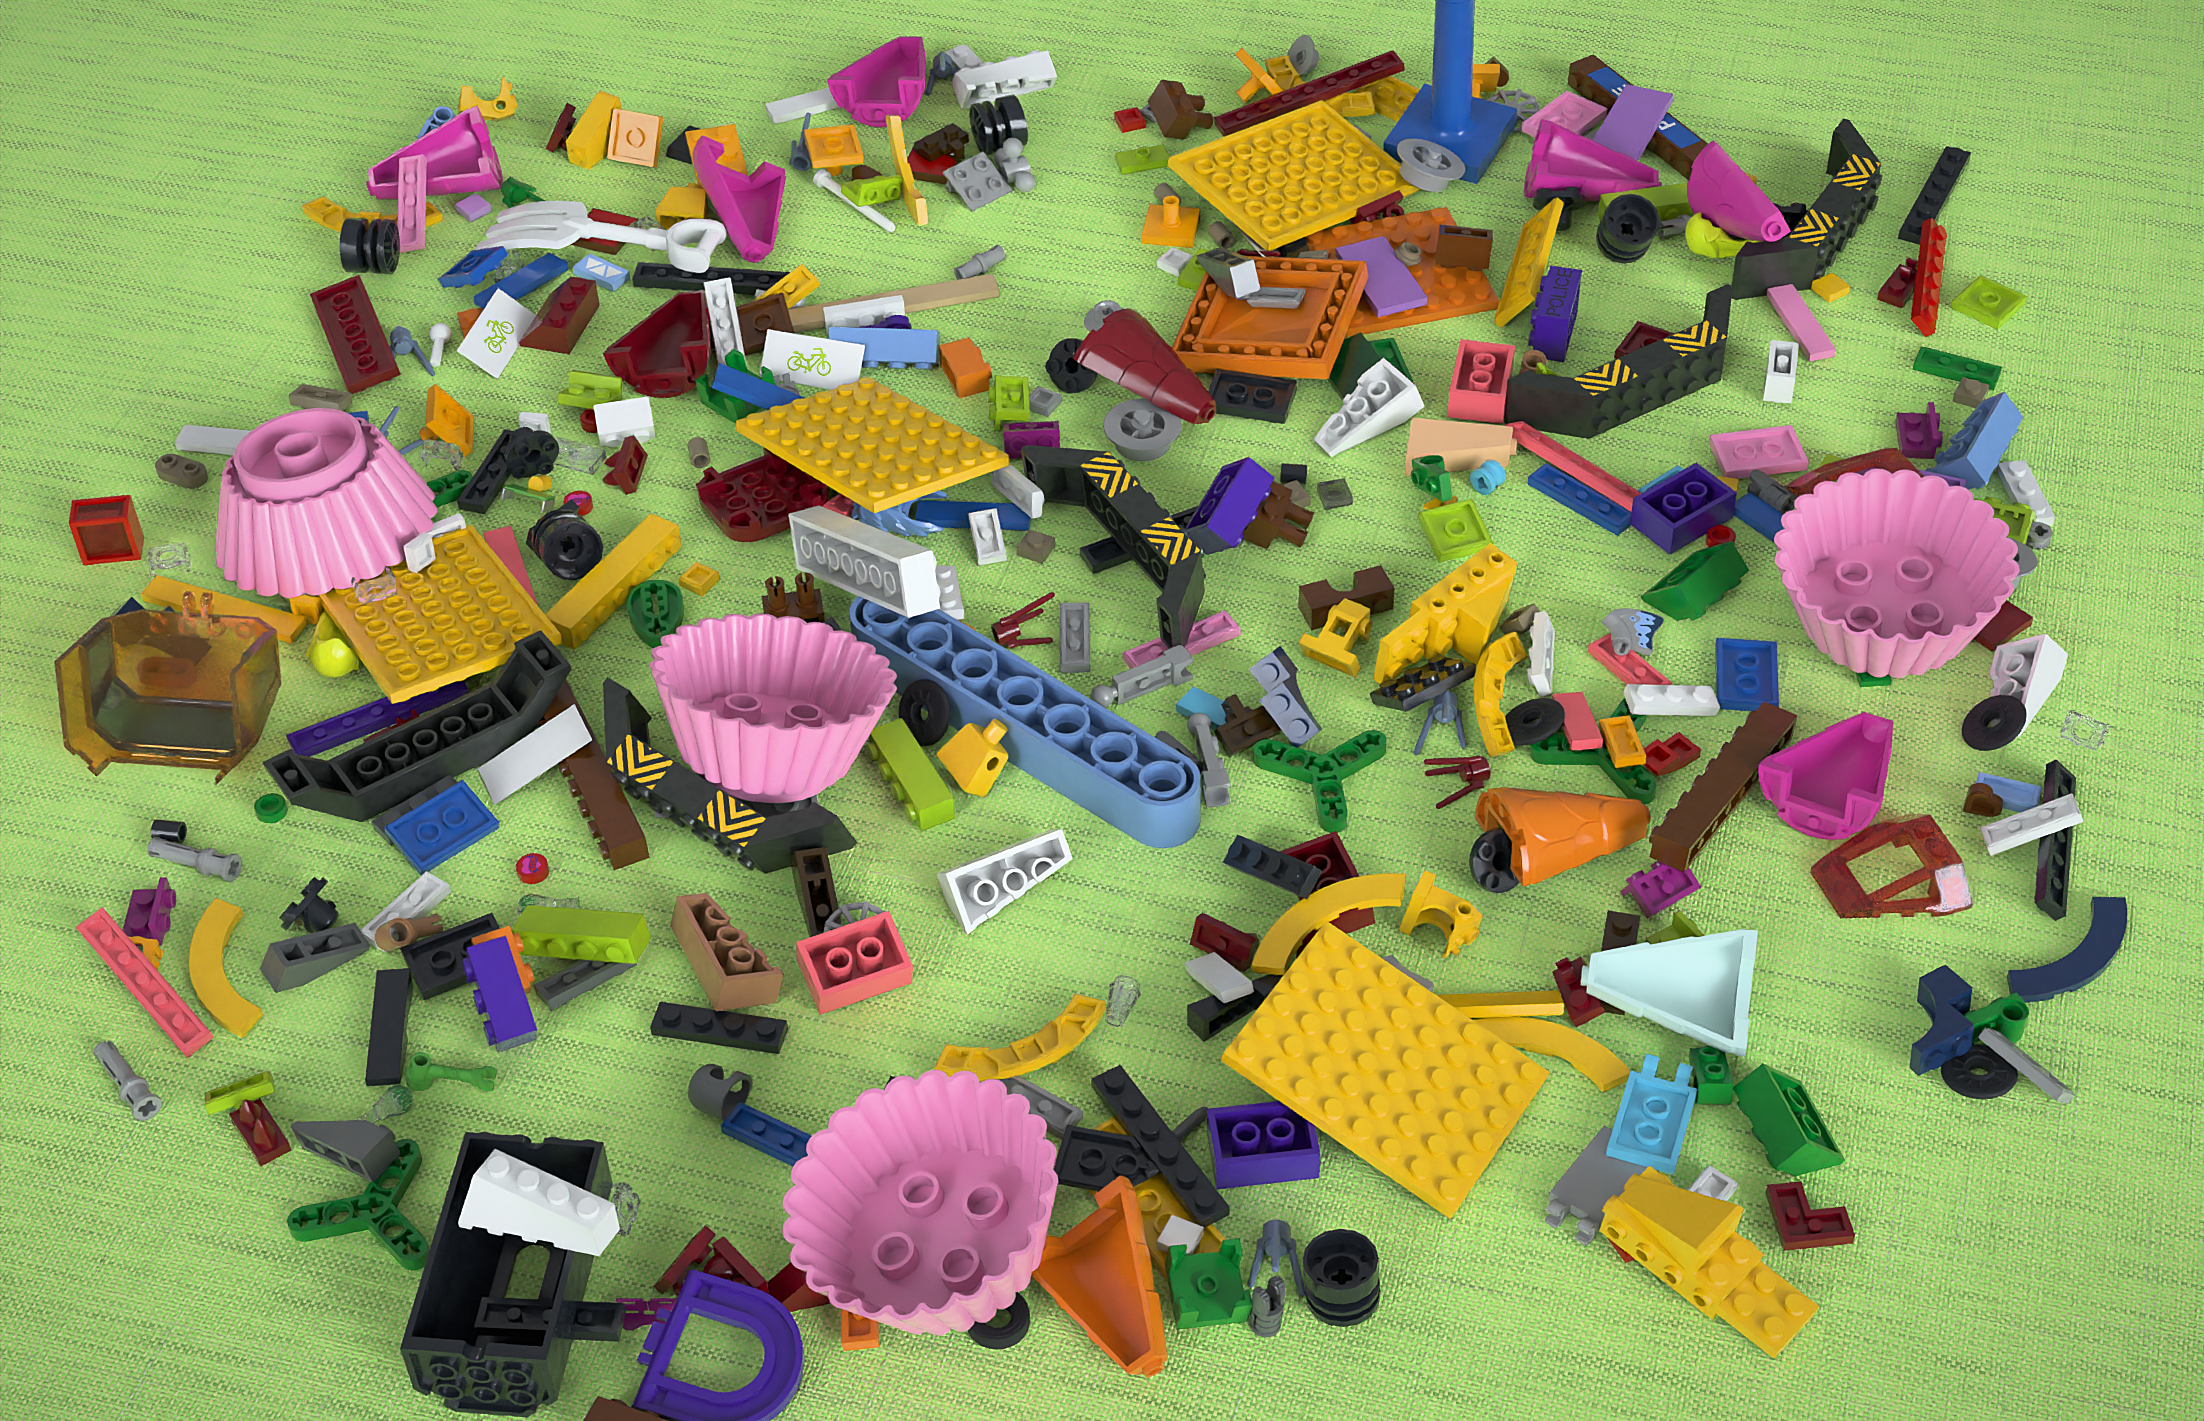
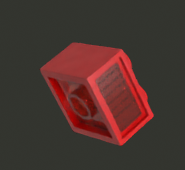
M131 495L72 500L69 526L83 565L141 560L144 535Z

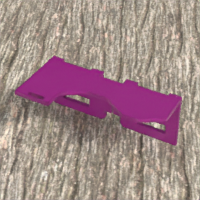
M616 1298V1303L635 1302L624 1303L626 1311H638V1313L625 1314L622 1328L627 1331H633L643 1325H652L653 1321L665 1324L666 1322L656 1318V1314L659 1308L672 1311L677 1298H651L650 1301H643L642 1298ZM649 1308V1311H654V1314H644V1311H648Z

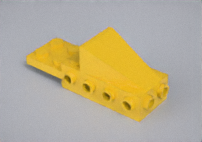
M1489 543L1414 600L1411 604L1409 619L1380 640L1373 680L1381 684L1391 678L1396 679L1404 668L1411 663H1417L1422 656L1429 660L1440 654L1445 655L1451 648L1471 663H1475L1477 667L1482 653L1489 646L1505 604L1509 600L1517 562L1508 554H1505Z
M1649 1165L1641 1175L1634 1173L1624 1185L1623 1189L1625 1191L1619 1197L1616 1194L1612 1195L1603 1206L1602 1211L1605 1215L1599 1229L1601 1233L1713 1320L1719 1315L1773 1359L1779 1355L1810 1321L1819 1308L1815 1302L1761 1262L1764 1253L1758 1250L1752 1241L1744 1239L1735 1232L1744 1211L1738 1204L1678 1188L1665 1174L1657 1172Z

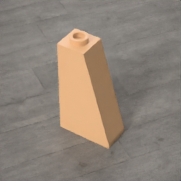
M1412 417L1406 452L1405 475L1411 476L1413 459L1429 455L1442 456L1444 458L1445 470L1448 472L1475 470L1480 468L1482 463L1489 459L1495 460L1502 467H1508L1510 455L1516 456L1517 439L1512 438L1513 427Z

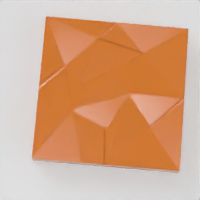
M1246 256L1254 259L1260 287L1306 289L1305 296L1298 308L1291 309L1252 307L1247 302V299L1237 300L1225 294L1206 271L1172 346L1185 366L1198 373H1215L1216 369H1224L1263 376L1310 379L1329 378L1369 278L1366 261Z

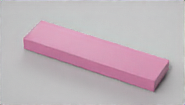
M423 154L399 158L397 227L400 239V253L425 249L427 158Z
M1789 284L1768 288L1767 298L1795 341L1799 343V347L1808 361L1835 357V347L1794 285Z
M1226 610L1194 623L1185 648L1191 656L1240 636L1241 628ZM1159 637L1123 652V661L1132 669L1163 656V651L1169 648Z

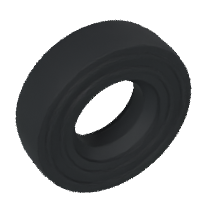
M1015 1292L1014 1302L1011 1306L1005 1308L1012 1316L1006 1326L993 1328L986 1323L974 1322L968 1333L977 1344L988 1349H1006L1014 1346L1024 1338L1030 1325V1311L1026 1300L1020 1293Z

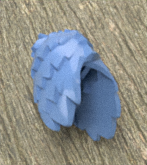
M938 490L876 513H872L854 502L851 518L856 519L859 517L862 523L885 532L890 531L903 536L915 535L926 537L928 534L941 532L943 528L931 523L910 519L909 509L912 503L919 499H941L948 497L946 493Z

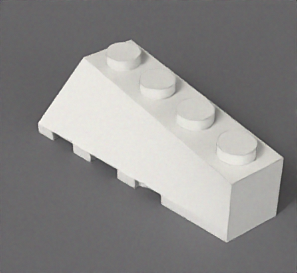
M1036 50L1023 57L1011 56L1004 59L1003 62L995 64L994 62H987L978 68L971 69L967 67L960 69L955 73L952 85L960 108L964 110L970 108L971 104L980 103L982 105L983 101L986 100L992 103L998 97L1010 94L1020 96L1052 88L1056 82L1057 75L1048 50L1043 52Z
M494 1149L473 1175L458 1221L459 1227L472 1229L473 1226L486 1228L488 1233L500 1236L504 1232L522 1236L524 1241L534 1243L537 1240L553 1242L554 1246L596 1256H600L620 1230L614 1203L497 1149Z

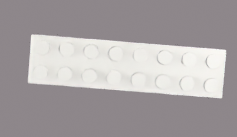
M815 506L789 514L798 570L811 573L818 579L908 618L940 608L939 597L941 591L935 574L937 562L931 549L822 506Z

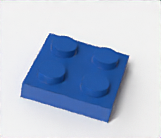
M503 246L472 250L438 280L443 288L453 286L460 288L467 284L475 286L485 279L484 275L487 272L499 268L502 264L500 261L508 253Z

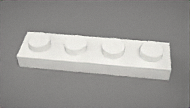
M731 278L704 282L718 365L719 363L726 365L725 355L732 349L741 352L745 359Z

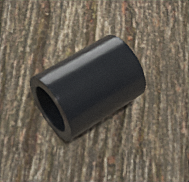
M1281 464L1280 483H1289L1297 480L1300 484L1306 485L1307 465Z
M156 819L152 824L151 838L159 837L180 844L186 838L187 827L185 822Z

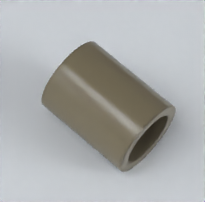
M1161 183L1155 188L1154 196L1162 204L1163 198L1166 196H1176L1179 199L1180 205V195L1167 183Z
M1216 221L1209 226L1208 234L1219 247L1228 249L1233 245L1235 237L1221 221Z
M701 437L692 438L687 445L691 464L696 468H704L710 463L707 442Z

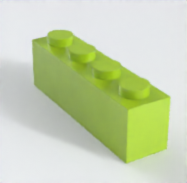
M1687 183L1600 195L1598 212L1600 220H1602L1603 214L1610 202L1620 195L1626 194L1640 195L1651 201L1657 209L1660 221L1676 219L1679 215L1684 214L1688 216L1694 215L1687 198Z
M900 718L874 728L869 736L870 743L866 744L868 755L872 761L878 762L883 780H889L895 799L903 802L909 821H915L922 832L955 819L953 796L904 720Z
M527 905L511 929L512 934L519 933L524 947V951L520 952V955L631 964L637 963L651 939L643 913Z

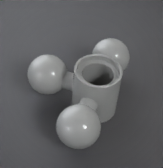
M1009 138L1004 142L1003 148H999L995 152L994 162L1007 184L1015 182L1016 187L1020 191L1029 192L1035 187V177L1031 174L1027 158L1021 155L1023 151L1021 141L1016 138Z

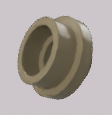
M1404 242L1396 249L1395 255L1406 266L1417 265L1421 261V249L1412 243Z

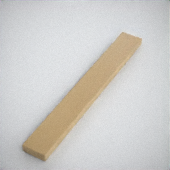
M994 274L793 308L789 309V314L794 332L797 333L825 328L823 307L902 295L905 313L996 298L1000 297Z

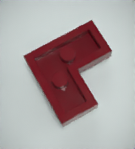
M1802 1181L1767 1185L1765 1194L1783 1251L1853 1244L1855 1234L1845 1206L1811 1210Z

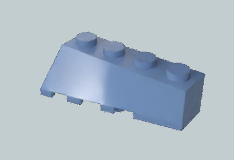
M829 327L830 340L865 345L862 360L863 368H878V363L889 364L891 369H905V364H914L916 369L932 370V365H939L940 332L938 330Z
M2002 392L1981 401L1963 423L1965 428L1954 434L1949 440L1952 446L1946 452L1942 451L1936 456L1934 460L1937 465L1932 469L1927 468L1925 471L1967 480L1965 488L1968 490L1984 487L1990 481V475L1999 465L2002 454L2008 449V444L2017 433V428L2023 419V416L2007 394Z

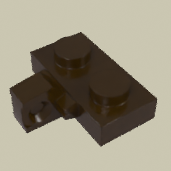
M952 123L914 142V151L929 162L945 154L959 162L965 159L964 145L969 142V134Z
M1234 694L1226 698L1221 704L1226 714L1224 718L1226 723L1217 727L1214 733L1230 758L1253 747L1260 740L1269 739L1279 734L1282 730L1263 705L1254 710H1251L1249 706L1244 708L1238 696Z

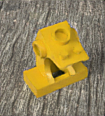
M502 77L500 94L492 101L479 99L474 94L472 87L462 85L458 114L478 105L484 120L498 122L513 117L515 114L514 109H518L515 95H510L509 93L513 88L512 83H507L505 77ZM496 106H502L503 110H499Z
M1346 598L1338 606L1333 605L1328 613V621L1318 638L1306 633L1301 637L1298 643L1303 655L1356 678L1361 667L1357 656L1350 652L1358 637H1361L1366 642L1369 641L1373 624L1372 620H1370L1371 609ZM1339 627H1341L1343 632H1346L1344 637L1335 634Z
M1424 870L1398 931L1410 936L1414 927L1419 924L1430 923L1436 925L1444 931V936L1448 940L1441 958L1445 959L1451 953L1457 956L1461 951L1459 949L1460 946L1464 943L1467 946L1470 945L1480 934L1478 927L1483 915L1469 901L1434 886L1433 883L1436 875Z

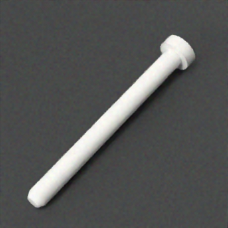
M821 169L816 172L813 178L816 186L819 188L826 187L886 231L893 232L895 230L893 222L869 205L857 207L841 193L842 186L831 179V174L828 171Z

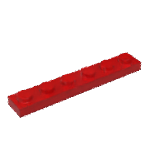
M1932 217L1923 221L1911 312V320L1925 337L1934 334L1936 330L1947 239L1945 228L1942 225H1938Z

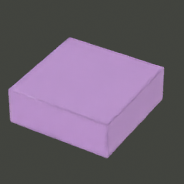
M476 193L455 203L456 211L470 222L492 211L490 203Z

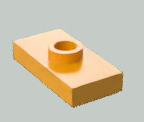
M1630 715L1600 719L1599 729L1615 768L1646 764V754Z

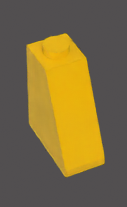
M601 90L595 95L566 140L570 163L589 170L608 155L613 108L622 109L619 97Z

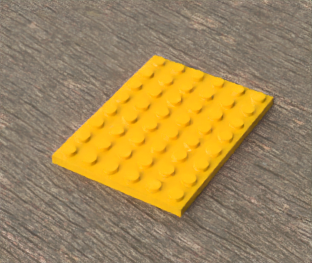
M1323 100L1169 157L1167 165L1266 251H1271L1356 216L1358 208L1400 190L1403 197L1421 190L1401 176L1399 171L1401 164Z
M863 377L857 382L842 384L835 389L815 393L814 396L795 399L792 403L783 406H773L770 410L752 413L746 418L736 420L737 432L872 513L1009 466L1008 454L870 377Z
M473 525L445 533L437 538L433 537L432 542L436 559L417 573L408 570L405 557L402 562L396 565L385 566L384 571L374 578L360 579L352 587L345 589L333 587L325 594L315 595L320 597L323 608L351 647L354 648L358 657L392 704L407 701L411 697L425 692L435 691L439 687L456 681H463L472 675L491 671L506 663L515 649V642L540 630L554 646L562 644L561 633Z
M1325 921L1220 1059L1449 1219L1456 1213L1550 1074L1548 1070L1328 921Z

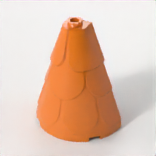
M1510 787L1489 788L1487 792L1481 793L1475 811V819L1484 832L1499 828L1500 824L1511 839L1510 869L1522 886L1537 884L1570 868H1576L1601 855H1609L1645 838L1647 824L1650 823L1651 819L1649 808L1636 799L1589 792L1581 795L1562 791L1550 792Z
M1119 1176L1094 1195L1100 1207L1098 1210L1062 1237L1046 1236L1041 1262L1038 1268L1032 1271L1031 1276L1056 1299V1303L1087 1331V1336L1128 1374H1144L1145 1377H1151L1164 1369V1363L1168 1359L1160 1296L1155 1292L1150 1252L1146 1244L1138 1197L1131 1181L1124 1176Z

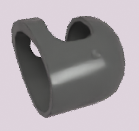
M706 1064L693 1074L688 1086V1098L694 1108L725 1121L739 1102H746L753 1086V1079L748 1074L736 1071L724 1080L722 1066ZM742 1080V1088L739 1091L734 1092L730 1090L737 1082Z

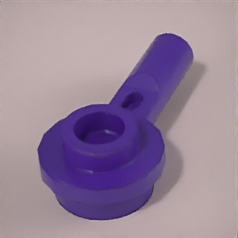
M893 315L886 318L885 321H880L879 324L860 326L859 328L912 329V326L909 323L908 317Z

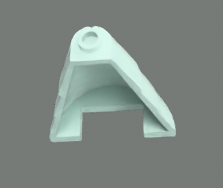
M1740 929L1695 938L1691 936L1652 945L1646 942L1591 953L1590 965H1583L1580 985L1587 986L1586 993L1637 1018L1643 1016L1678 1034H1685L1723 1052L1745 1057L1749 1028L1748 1015L1758 931Z

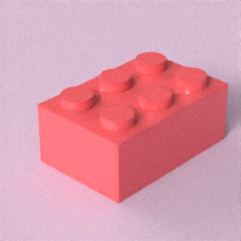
M1460 339L1449 390L1448 417L1503 424L1507 380L1512 378L1515 345Z
M889 911L796 942V960L819 1015L912 983L913 965Z

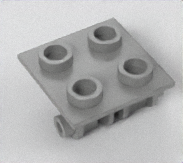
M984 152L943 171L944 176L947 178V183H945L946 191L948 193L957 192L971 212L1013 191Z

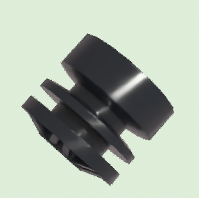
M1014 94L996 98L994 106L987 100L983 101L982 105L980 103L971 104L969 110L970 125L980 153L984 152L986 156L991 155L993 151L996 152L999 148H1003L1004 142L1009 138H1016L1021 141L1023 146H1026L1028 142L1027 123L1022 106Z
M1626 194L1620 195L1610 202L1596 233L1598 248L1605 257L1613 262L1626 264L1636 262L1645 255L1658 231L1660 221L1657 209L1651 201L1640 195Z
M347 218L342 225L340 234V259L344 270L351 273H366L370 268L372 273L380 274L381 272L383 274H393L397 268L400 255L399 231L395 221L374 219L369 223L364 218Z
M556 509L547 512L537 521L532 530L531 543L534 553L553 575L563 580L583 578L602 559L603 544L600 535L580 514L570 509ZM566 537L568 538L567 541H561V543L559 544L560 540H565Z
M1346 1229L1325 1231L1313 1238L1305 1248L1303 1256L1305 1296L1308 1309L1318 1320L1331 1326L1348 1327L1358 1325L1369 1319L1378 1308L1381 1297L1379 1258L1375 1245L1368 1237L1354 1230Z

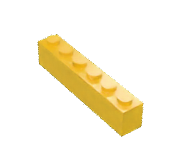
M652 513L649 514L545 614L561 633L562 645L575 650L602 623L606 622L617 608L626 602L629 592L634 587L645 582L673 554L678 552L682 545L677 524Z

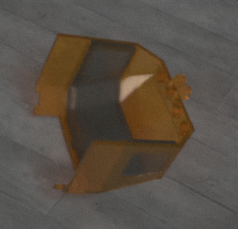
M185 591L183 594V612L142 609L100 619L54 661L64 747L73 756L75 754L79 755L89 765L87 769L96 777L111 762L221 770L215 776V785H217L259 742L279 688L282 686L277 630L259 617L213 614L214 601L212 593L203 592L200 600L201 613H195V594L191 591Z

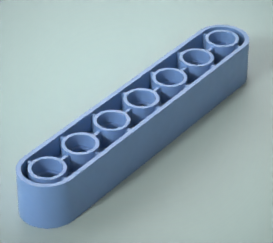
M860 596L856 597L852 602L849 610L851 633L856 636V641L873 645L876 648L875 654L889 659L890 663L887 668L895 671L897 674L893 683L897 687L896 693L902 696L907 687L913 682L928 679L936 682L945 691L951 708L949 725L960 731L968 723L986 728L993 719L999 720L1008 729L999 741L1008 753V762L1146 846L1172 848L1186 843L1195 836L1201 822L1200 771L1190 758L940 609L908 618ZM923 705L922 709L928 712L927 707Z

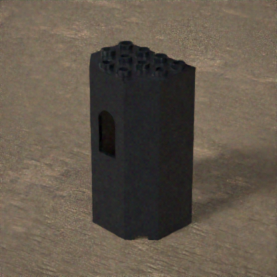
M465 1132L400 1350L413 1389L425 1396L431 1392L444 1398L443 1405L455 1412L527 1418L536 1413L537 1406L544 1403L548 1406L558 1399L573 1341L570 1329L571 1325H574L577 1303L578 1301H583L594 1255L558 1248L554 1246L553 1242L537 1240L536 1243L524 1241L522 1236L504 1232L500 1236L488 1233L486 1228L473 1226L472 1229L459 1227L458 1221L473 1175L494 1149H497L609 1201L613 1182L604 1142H597L591 1139L569 1140L548 1137L544 1138L542 1143H532L529 1137L522 1134L501 1135L489 1132ZM531 1245L545 1247L550 1252L538 1299L554 1300L545 1338L476 1335L474 1326L482 1297L505 1298L519 1252Z

